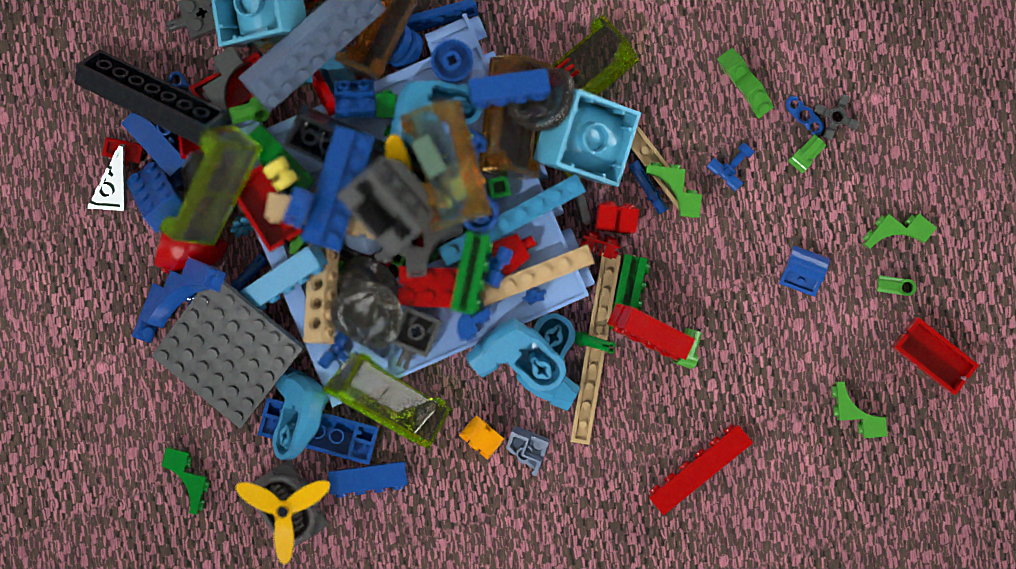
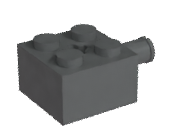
M211 0L177 1L181 16L165 22L169 33L185 27L189 32L190 38L193 40L216 32ZM202 10L208 12L205 14V18L199 16Z
M406 306L391 340V343L403 349L396 366L401 367L403 360H405L402 368L407 370L413 354H419L427 358L442 320ZM418 326L420 327L422 335L418 334L417 337L413 336L414 332L411 331V329H415Z

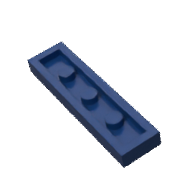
M463 0L400 18V20L410 29L419 32L462 19L463 13H466L468 18L478 16L479 14L475 0Z

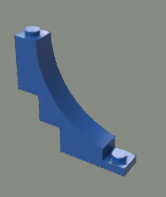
M188 258L182 274L170 270L164 286L152 284L132 337L151 343L157 327L163 328L172 313L187 298L204 290L219 292L226 273L192 258Z

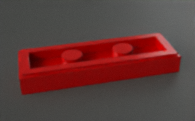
M317 70L312 74L313 88L327 115H335L334 97L320 71Z

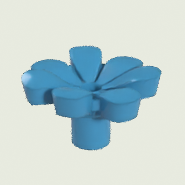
M237 216L230 227L231 233H234L236 238H239L241 234L247 236L249 231L255 230L245 216Z

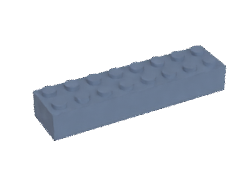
M327 0L244 72L239 79L257 101L270 112L379 17L386 8L380 0Z

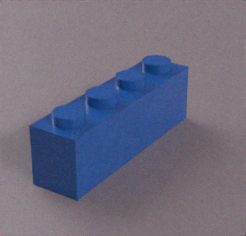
M546 69L469 79L467 83L471 108L476 107L477 109H484L488 105L495 104L496 106H504L509 102L521 104L531 99L542 101L550 93Z
M132 112L121 123L169 177L177 180L193 164L190 160L180 158V149L177 147L178 142L171 135L159 134L156 128L157 124Z
M405 461L338 469L328 472L331 495H336V498L346 497L347 493L355 492V495L366 494V490H374V493L384 492L385 488L393 487V490L404 489V485H408Z

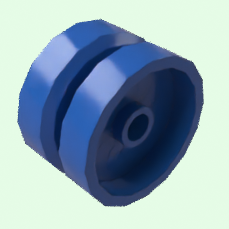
M398 20L390 21L376 35L373 44L374 53L379 59L387 62L390 66L402 70L413 65L418 60L423 48V39L419 33L410 29L404 23Z
M443 40L432 51V70L444 82L455 83L462 81L469 75L473 67L474 58L472 51L461 40ZM449 58H455L456 63L450 65Z

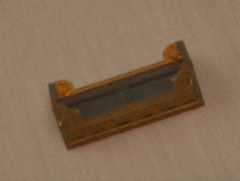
M380 0L386 10L361 31L353 48L347 46V52H337L334 60L356 75L379 80L418 0Z
M519 53L490 57L488 76L546 69L549 78L550 64ZM531 99L521 104L509 102L504 106L488 105L484 109L482 134L487 140V150L485 153L480 151L478 166L480 172L524 180L539 178L540 164L537 160L532 159L538 101Z

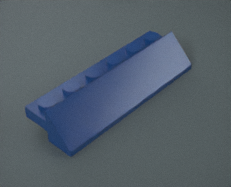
M336 126L303 231L302 241L340 251L352 212L337 197V194L365 170L375 137Z
M271 398L266 399L257 435L273 439L285 402ZM322 412L320 427L306 448L369 465L379 428Z

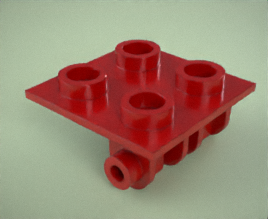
M588 230V233L583 232V238H586V240H581L579 247L588 245L590 253H592L594 245L597 243L593 253L596 254L598 245L602 244L599 256L602 255L604 246H606L603 257L611 260L612 258H617L618 251H615V249H620L618 239L611 236H606V238L600 237L598 232Z

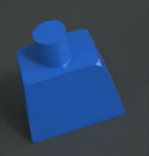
M295 187L282 222L301 229L315 194Z

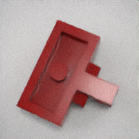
M109 137L105 138L102 156L112 158L119 145L124 144L125 166H129L130 162L141 164L144 148L140 144Z

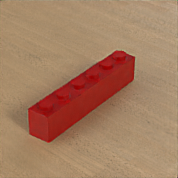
M733 424L729 425L724 429V435L720 438L718 436L714 437L709 442L710 446L708 448L698 450L694 454L695 458L692 461L686 460L679 466L680 470L677 473H670L664 478L665 482L661 486L657 484L649 490L650 495L648 497L663 516L753 444L738 424L735 426Z

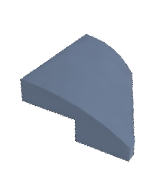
M514 426L506 448L516 455L522 464L525 463L534 470L531 474L537 476L551 439Z

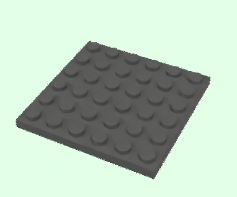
M224 280L219 292L204 290L197 293L151 356L238 428H241L305 346Z

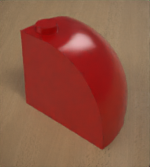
M176 221L164 228L155 257V266L161 268V271L167 274L170 273V270L182 274L188 258H192L214 267L225 255L230 242Z

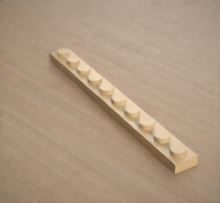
M602 253L588 335L607 340L609 331L607 322L612 313L621 256L617 255L616 259L612 258L611 260L603 257L604 253ZM587 346L570 442L589 445L605 352Z

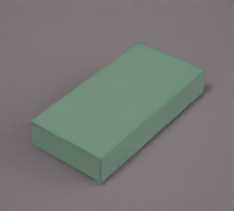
M429 134L411 143L429 179L447 170Z

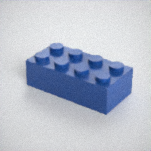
M155 160L146 164L143 169L132 174L126 180L143 219L155 233L188 211L172 178L165 173Z

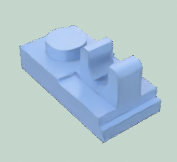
M357 342L350 355L382 373H385L388 367L387 363L391 358V353L381 358L380 352L382 348L380 347L374 354L367 345Z

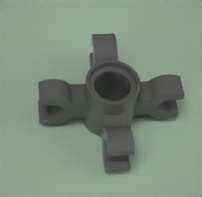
M841 95L836 108L833 110L819 104L815 106L813 112L826 117L829 123L824 133V138L831 140L837 126L841 124L853 130L858 129L860 122L848 118L844 111L850 99L849 96ZM834 112H838L841 115L840 122H835L832 119Z

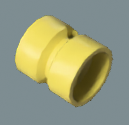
M284 156L276 159L263 169L267 178L273 180L272 185L277 193L284 191L299 180L295 172L289 170L290 165Z

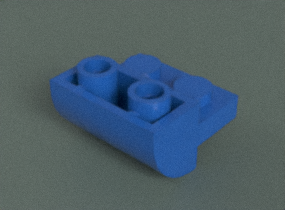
M374 79L335 82L336 119L375 116Z
M793 245L779 284L815 297L825 278L829 258Z
M488 307L477 312L474 316L461 314L457 323V333L461 341L466 340V342H469L477 337L476 333L479 330L476 324L479 323L481 326L490 320L489 316L492 315Z

